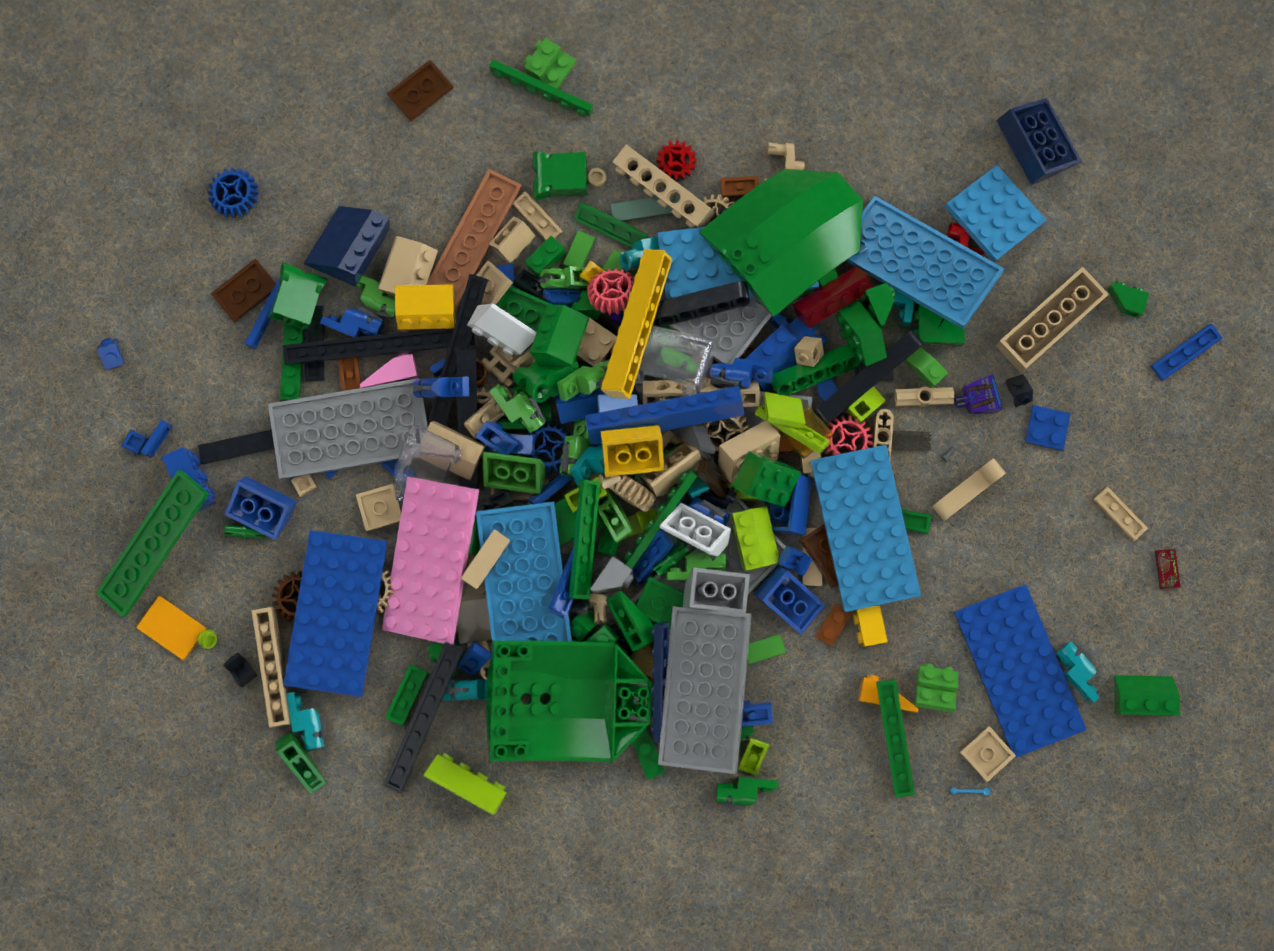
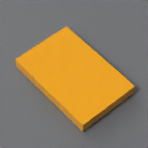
M161 596L157 597L136 627L182 660L187 658L197 644L199 634L207 629L204 625Z

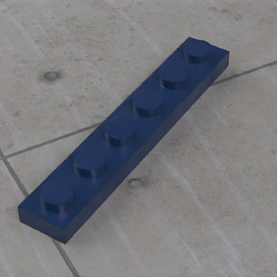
M664 621L655 624L652 630V637L654 638V647L652 649V657L654 658L652 677H654V685L651 692L654 699L651 709L653 715L651 733L655 742H660L669 653V622Z

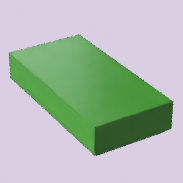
M578 230L563 265L566 267L583 268L594 244L595 237Z
M781 635L750 643L748 647V664L786 653Z

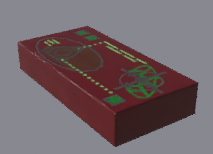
M1156 550L1155 558L1159 588L1181 587L1176 550Z

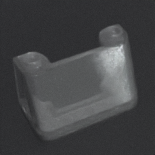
M652 326L635 383H641L646 374L681 383V390L687 396L702 393L713 365L714 345L712 341L704 337Z
M410 425L395 466L396 500H404L407 477L445 483L451 464L456 465L458 461L462 460L463 452L459 445L420 426Z

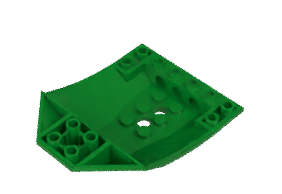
M493 640L486 689V730L489 761L613 762L651 723L652 682L616 643ZM524 693L530 695V701L526 704L521 702V696ZM543 693L550 695V701L547 704L540 702V696Z

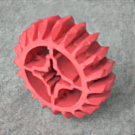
M617 267L613 271L609 268L607 272L601 270L600 275L595 274L594 279H590V284L587 288L590 304L594 306L596 311L600 310L602 314L608 312L611 315L612 312H615L618 315L619 311L624 312L629 301V294L633 288L635 276H632L630 272L626 273L624 269L618 271Z
M844 415L840 417V421L834 418V424L829 422L827 425L829 429H824L823 431L826 434L824 437L830 440L827 446L829 449L824 452L825 455L830 452L832 453L831 456L839 455L841 453L837 450L845 448L849 452L856 451L855 441L862 437L863 441L861 450L868 449L869 447L867 446H873V442L868 441L873 438V434H867L871 430L870 427L864 429L863 427L866 422L863 421L859 424L858 420L852 421L851 415L848 416L847 421ZM843 426L852 427L858 432L849 433ZM837 429L840 441L833 445L832 436ZM845 437H847V439L848 437L853 438L850 442V445H848V443L842 444Z

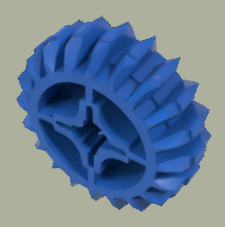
M231 167L230 172H228L224 168V174L217 172L219 177H212L214 184L208 185L211 189L207 191V194L211 196L208 200L210 203H213V209H217L219 214L223 213L227 218L231 214L232 218H235L236 213H238L240 217H243L242 211L245 210L246 213H249V206L255 208L252 201L258 202L256 197L259 195L257 190L258 184L254 182V177L250 176L247 171L243 173L241 168L236 171L235 168ZM235 180L233 183L227 184L228 181ZM246 183L247 194L244 197L242 195L243 185ZM222 188L225 193L223 195L224 199L220 202L219 193ZM228 190H230V191L233 190L234 192L236 191V193H237L238 195H236V194H234V195H233V194H230V192H229ZM235 201H239V202H240V203H238V204H236V205H231V204H232L233 202H235Z
M547 422V428H544V425L540 427L541 430L538 431L537 429L534 431L535 434L528 432V435L535 436L536 440L542 436L543 444L534 450L533 456L525 455V457L538 459L537 455H547L551 463H543L548 468V474L552 473L551 468H555L556 473H558L561 458L556 460L555 453L564 446L565 436H570L571 433L568 431L563 434L565 431L564 426L557 430L558 423H555L554 427L551 428V423ZM547 433L556 434L563 440L552 441ZM546 439L548 440V443L551 444V446H555L552 447L553 456H551L548 450H544L547 448Z

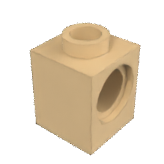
M804 336L794 348L797 364L812 367L817 364L824 355L822 338Z

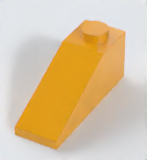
M867 674V678H862L858 701L880 705L876 681H880L878 676ZM899 694L901 710L918 713L919 708Z

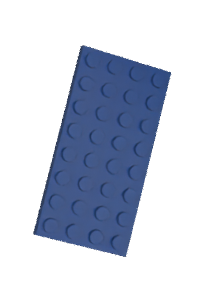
M314 530L309 531L284 686L363 697L388 541Z
M1026 584L954 612L1008 746L1016 755L1014 758L1087 730Z

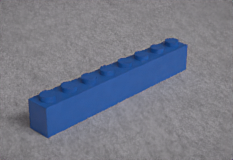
M736 386L585 415L592 445L602 443L601 431L655 425L660 426V431L744 416V408L740 387Z

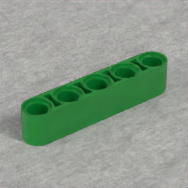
M848 345L824 353L814 367L797 364L773 374L770 385L777 394L788 396L853 370L860 365L861 361H858L855 351H851Z

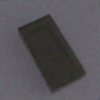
M893 431L892 450L931 451V432Z

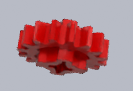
M678 140L675 141V144L668 141V147L662 145L663 151H658L659 157L656 158V163H659L657 168L670 178L674 177L676 182L678 177H681L682 180H685V175L690 177V170L695 171L696 166L694 164L697 163V159L694 158L696 152H690L692 146L685 147L686 142L683 141L682 144H679ZM665 156L669 160L666 165L664 163ZM687 156L689 159L688 165H686V162L684 161ZM673 159H680V162H673Z

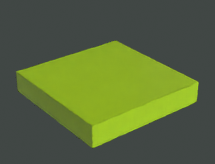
M764 392L763 402L767 422L804 429L806 422L800 398Z

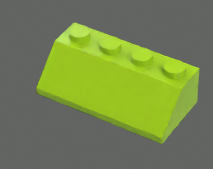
M445 752L443 755L437 754L423 776L490 814H496L507 794V791L504 790L505 786L496 781L492 784L487 781L488 776L481 772H478L476 775L470 771L471 767L463 762L460 765L453 762L454 757Z

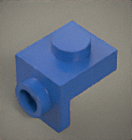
M111 338L104 339L97 348L106 370L125 363L118 347L119 342L117 338L113 340Z
M786 546L777 563L782 567L795 570L800 575H805L812 563V558L799 549Z

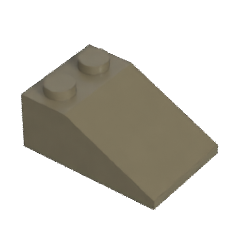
M484 580L478 589L464 582L457 620L460 644L492 640Z

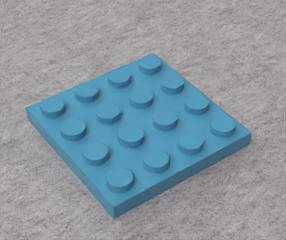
M998 165L944 206L993 262H996L1046 222V218Z

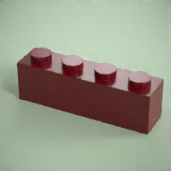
M856 266L793 304L798 320L808 328H811L861 298L865 291L871 289L872 286L868 275Z

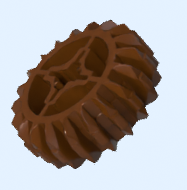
M293 571L290 572L291 578L286 574L283 575L285 582L279 579L277 582L281 585L280 588L277 586L273 588L278 591L277 594H272V597L277 598L272 604L279 605L275 611H282L280 617L284 618L287 616L288 622H291L293 617L295 620L296 613L289 611L285 604L295 603L297 608L298 600L293 598L300 591L298 581L302 579V571H298L297 577ZM292 584L291 593L284 598L285 590Z

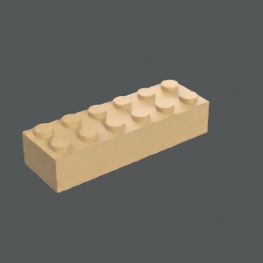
M1082 267L995 346L1022 373L1109 294Z

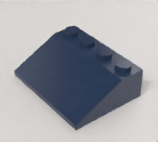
M1047 98L1009 109L996 120L1031 185L1044 181L1082 162Z
M339 206L305 260L304 265L356 287L390 229V217L374 210Z

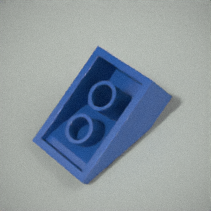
M779 565L753 594L800 634L806 630L825 607V604L789 571Z

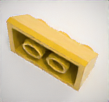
M453 284L395 285V315L398 330L454 329L456 306Z
M659 425L601 431L605 477L664 471L662 435Z

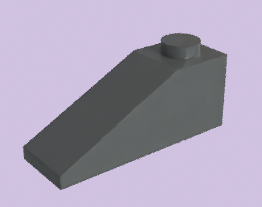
M704 423L670 429L698 450L714 454L715 449Z

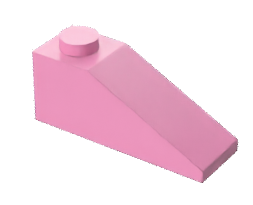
M409 353L398 354V357L391 359L360 383V388L417 379L418 373L414 356Z

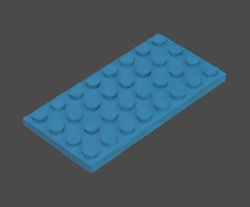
M876 196L872 198L862 212L860 251L846 260L847 263L854 267L857 266L882 283L887 282L889 287H892L897 292L961 329L965 328L1004 272V268Z
M704 227L657 232L659 250H665L673 259L664 286L666 299L741 281L699 234V231ZM816 282L808 290L819 289V282ZM749 290V296L755 297Z
M882 445L811 460V468L844 612L920 597L921 592L887 446Z
M554 502L476 511L480 549L494 529L511 540L484 578L492 644L493 640L572 641L569 615L567 614L566 618H561L548 609L563 573Z

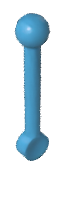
M951 787L949 790L952 795L956 793H981L988 796L991 792L989 788L980 790Z

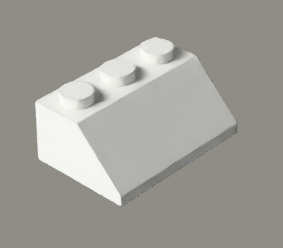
M493 303L478 305L467 324L472 328L471 331L473 333L485 336L490 344L502 347V351L510 356L522 354L534 341L537 333Z
M680 503L660 525L661 529L714 556H719L727 547L731 532L729 527L683 503Z

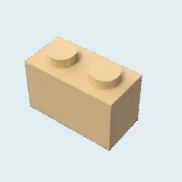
M513 216L489 245L502 259L511 263L518 258L520 252L531 243L536 235L522 220Z

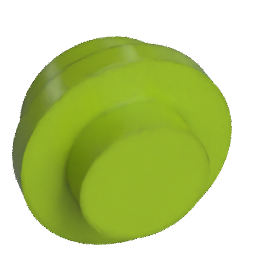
M210 629L202 631L197 639L198 644L205 649L214 647L217 643L216 633Z

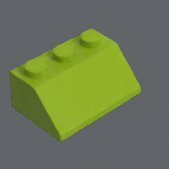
M767 506L730 514L742 571L777 564L779 554Z

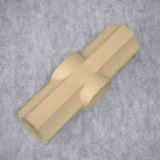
M953 387L895 389L894 403L896 407L950 405L954 403ZM920 393L927 394L928 401H923L920 398Z

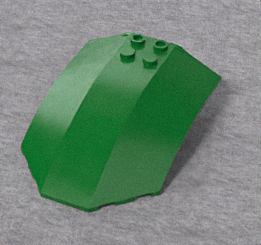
M784 169L736 201L699 231V234L736 276L748 284V289L775 317L825 275L860 251L863 199L837 172Z

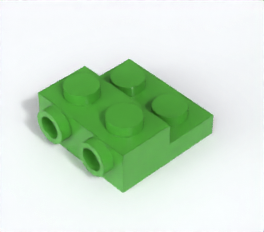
M545 38L543 41L539 40L537 42L533 56L528 55L525 59V72L558 89L575 65L576 59L563 52L560 46Z
M932 664L919 666L916 675L915 707L954 713L956 710L958 672L953 671L951 667L934 668Z

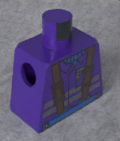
M994 374L962 388L963 395L954 397L956 408L967 406L969 414L997 413L1003 409Z

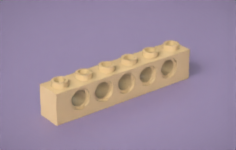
M627 144L613 160L616 166L615 170L623 177L625 174L629 176V181L636 187L641 185L644 188V193L651 198L653 195L658 198L657 202L664 208L667 206L671 208V213L678 219L683 217L686 220L685 224L690 228L705 227L715 214L708 205ZM638 165L635 171H631L632 166ZM649 175H652L651 180L645 182V178ZM666 186L663 192H659L660 187ZM679 196L680 200L677 203H673V199ZM694 207V211L691 214H687V210Z
M711 379L643 381V404L730 388L732 386L710 384ZM752 380L749 388L740 387L743 407L759 406V381Z
M273 607L252 610L269 727L290 725L291 720L286 696L289 690L288 686H284L286 671L277 612L275 611L276 608Z

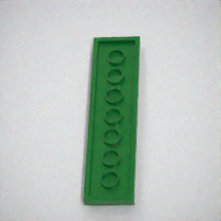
M177 470L96 592L121 617L128 616L209 495L183 470Z

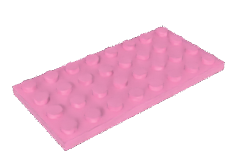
M407 477L391 572L392 578L390 579L392 587H389V590H393L394 593L388 594L391 598L387 599L386 602L389 608H385L382 630L443 644L445 642L454 644L464 580L461 577L467 567L479 489Z

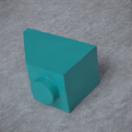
M697 475L686 492L690 502L696 497L700 499L706 496L709 492V487Z

